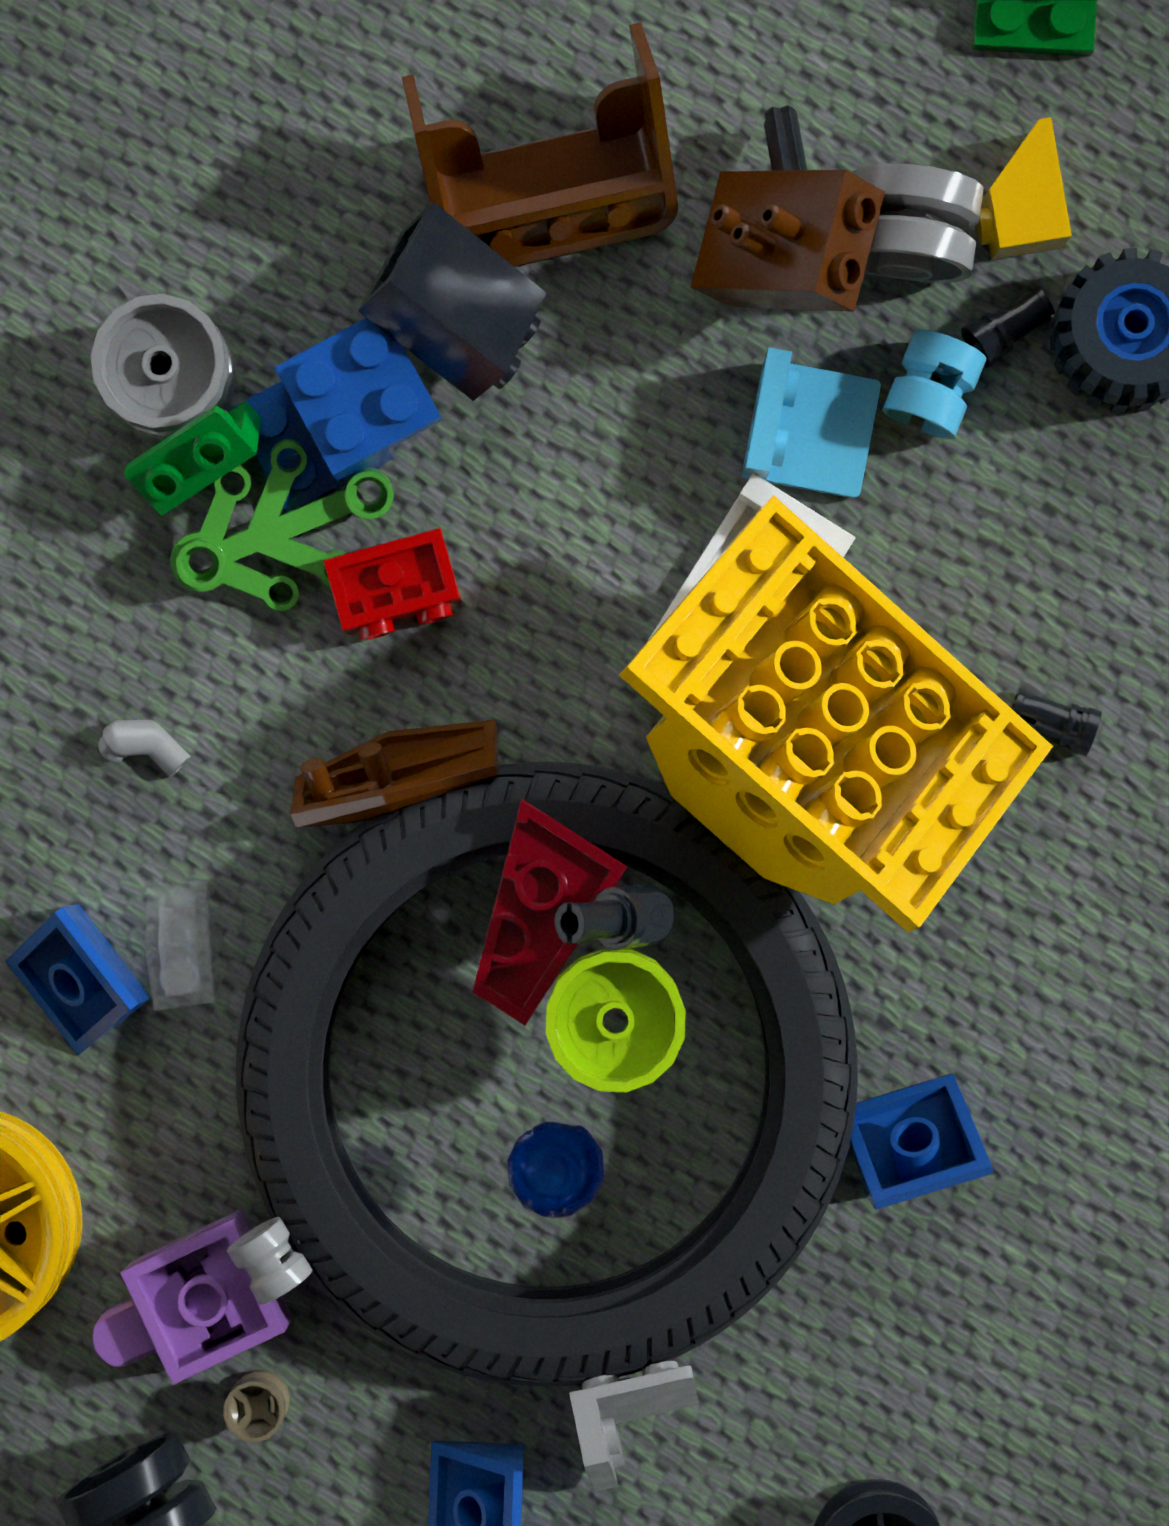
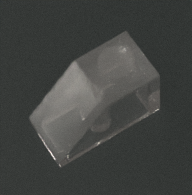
M207 879L147 888L145 953L154 1011L211 1003L224 997Z

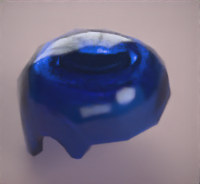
M554 1121L538 1124L516 1140L507 1159L509 1189L526 1210L543 1217L563 1218L574 1215L593 1202L604 1180L603 1151L589 1131L581 1125H570Z

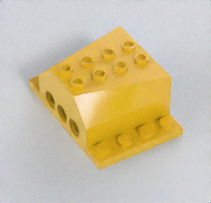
M774 495L761 507L619 674L624 681L663 714V717L648 733L646 739L670 795L763 878L833 905L862 891L908 933L920 928L1053 747Z

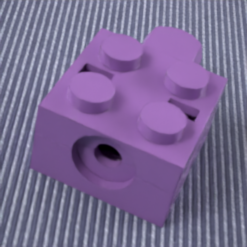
M243 1209L134 1259L120 1272L132 1298L106 1310L94 1326L92 1338L94 1348L103 1361L115 1367L127 1366L157 1352L172 1385L286 1331L293 1316L283 1295L269 1303L260 1305L249 1288L252 1278L245 1269L237 1268L227 1253V1249L236 1240L252 1230ZM239 1329L240 1333L230 1338L227 1337V1334Z

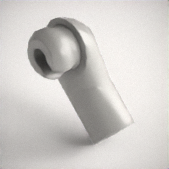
M116 720L104 728L103 735L98 741L99 752L106 760L119 763L128 756L148 755L169 777L174 776L191 759V756L153 720Z

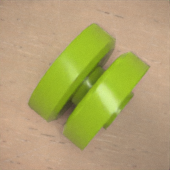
M603 947L579 956L559 974L547 1001L545 1034L555 1060L575 1081L600 1092L627 1093L653 1083L673 1065L685 1039L686 1010L674 980L655 959L631 948L612 950ZM613 1008L623 1010L628 1019L623 1021V1030L619 1032L609 1031L608 1024H603L604 1014Z

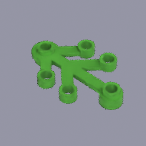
M292 439L281 440L275 444L271 451L270 462L272 469L248 528L224 538L236 501L243 499L249 493L251 487L250 473L241 464L232 471L239 473L244 478L245 484L243 488L237 492H229L223 488L221 478L214 482L216 492L201 530L184 535L174 545L170 558L173 575L181 585L193 591H210L223 583L264 599L265 603L273 610L287 611L295 606L299 598V586L296 579L285 572H277L266 576L236 562V560L259 552L317 575L325 585L331 587L328 576L325 573L323 560L348 553L339 549L324 552L291 538L350 513H354L363 519L381 517L390 509L393 502L394 494L389 478L378 469L363 468L353 473L347 479L344 489L280 515L294 478L299 476L307 465V454L302 444ZM291 448L299 453L301 460L298 466L293 469H285L278 464L277 455L283 449ZM373 481L380 487V493L375 500L363 501L358 497L357 488L362 482ZM198 550H204L212 556L213 563L208 569L198 570L190 563L189 558L191 554ZM284 582L290 585L293 591L291 598L285 602L275 601L269 593L273 584Z

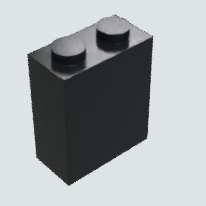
M433 201L400 233L358 312L474 401L492 386H495L497 389L503 388L517 372L521 360L516 357V354L532 338L541 323V320L535 315L546 292Z

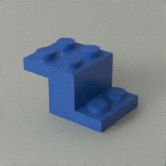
M367 318L274 367L281 381L245 400L262 417L256 457L267 478L272 469L270 462L271 451L279 441L285 439L296 440L306 450L307 465L305 470L294 478L283 506L286 512L338 490L346 485L347 479L353 473L363 468L370 467L376 469L393 460L394 458L389 449L442 421L441 415L404 347ZM291 448L283 449L277 455L278 464L285 469L295 468L301 460L299 453Z

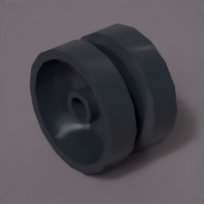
M175 1432L157 1436L138 1447L129 1449L110 1459L71 1486L55 1502L67 1526H202L214 1515L217 1509L202 1481L187 1479L174 1483L183 1475L191 1460Z

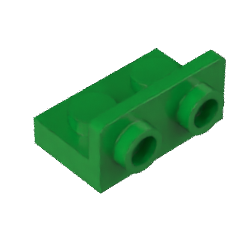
M975 0L972 50L1091 56L1095 48L1097 0Z
M244 401L229 412L218 406L212 407L125 466L124 477L162 516L255 456L262 417L247 401Z

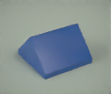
M80 904L64 906L54 912L5 961L77 1055H80L152 999Z
M954 1073L856 1103L850 1146L866 1198L875 1210L993 1174L992 1164Z
M431 1441L428 1526H522L525 1444Z

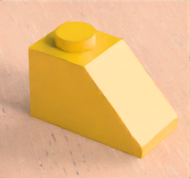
M1051 117L1042 118L1037 121L982 200L979 222L975 225V232L979 245L989 244L991 260L1060 249L1072 237Z

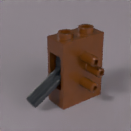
M789 105L781 108H769L765 113L764 129L772 171H720L690 288L723 304L734 307L854 312L885 191L846 169L807 170L797 111Z

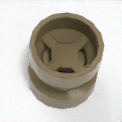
M256 1369L245 1373L237 1380L224 1403L223 1417L231 1433L245 1442L257 1443L274 1435L290 1407V1393L287 1384L279 1375L269 1370Z

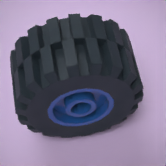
M1126 248L1122 250L1118 259H1114L1111 252L1098 257L1092 268L1086 265L1077 273L1073 283L1069 284L1055 312V317L1052 321L1054 331L1050 337L1051 351L1056 350L1058 355L1054 362L1058 375L1066 372L1071 378L1066 387L1074 395L1080 389L1088 393L1090 397L1086 404L1098 409L1103 401L1111 404L1110 413L1123 414L1128 406H1134L1136 413L1149 410L1157 401L1163 404L1169 400V266L1160 263L1163 252L1150 249L1145 259L1137 257V248Z

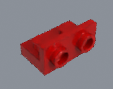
M441 528L323 560L342 630L348 635L358 632L360 641H368L390 635L395 632L393 622L416 616L418 625L430 624L453 616L451 606L463 603Z

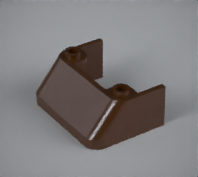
M642 23L629 25L637 77L614 82L599 93L594 104L596 128L483 154L480 152L474 130L467 124L455 120H446L425 125L414 74L403 76V86L430 203L434 201L513 266L653 235L670 226L678 212V200L660 76Z

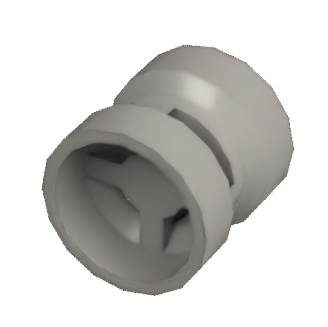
M280 1217L272 1218L253 1228L227 1249V1253L235 1266L245 1269L252 1278L249 1288L260 1305L269 1303L286 1294L304 1281L312 1272V1268L304 1255L292 1251L288 1243L290 1233Z

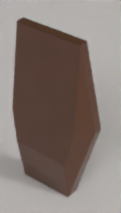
M486 720L388 731L325 763L321 758H313L304 762L300 767L302 774L295 777L290 811L293 823L296 828L369 820L375 816L418 803L437 794H445L447 791L468 786L498 775V726L496 721Z

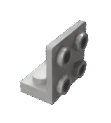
M676 1361L659 1362L643 1368L642 1376L618 1381V1377L615 1375L598 1376L584 1381L581 1384L582 1390L569 1393L584 1468L594 1491L618 1487L615 1468L626 1466L619 1432L615 1424L699 1405L691 1366L678 1367Z

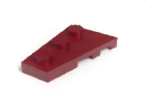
M521 799L472 992L526 1026L578 945V943H565L559 938L554 923L558 908L563 903L594 902L597 895L605 888L615 887L627 866L527 801Z

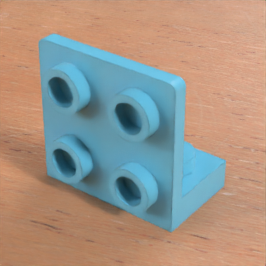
M768 347L763 359L741 477L749 479L754 473L773 484L847 498H857L861 493L880 393V382L876 379L791 364V351Z

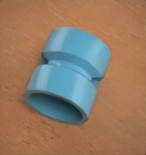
M923 329L915 330L901 362L907 371L906 376L894 379L882 411L894 421L907 426L912 415L925 419L921 432L938 438L954 439L967 409V405L961 397L964 393L972 392L975 389L987 358L976 348L948 335ZM931 375L941 378V382L937 383L930 380Z

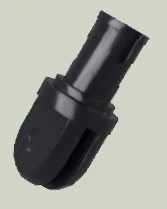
M643 885L610 887L601 891L594 902L563 903L555 914V930L559 938L565 943L575 944L581 941L598 939L605 947L612 950L651 946L664 940L669 934L674 921V909L667 894L659 888Z

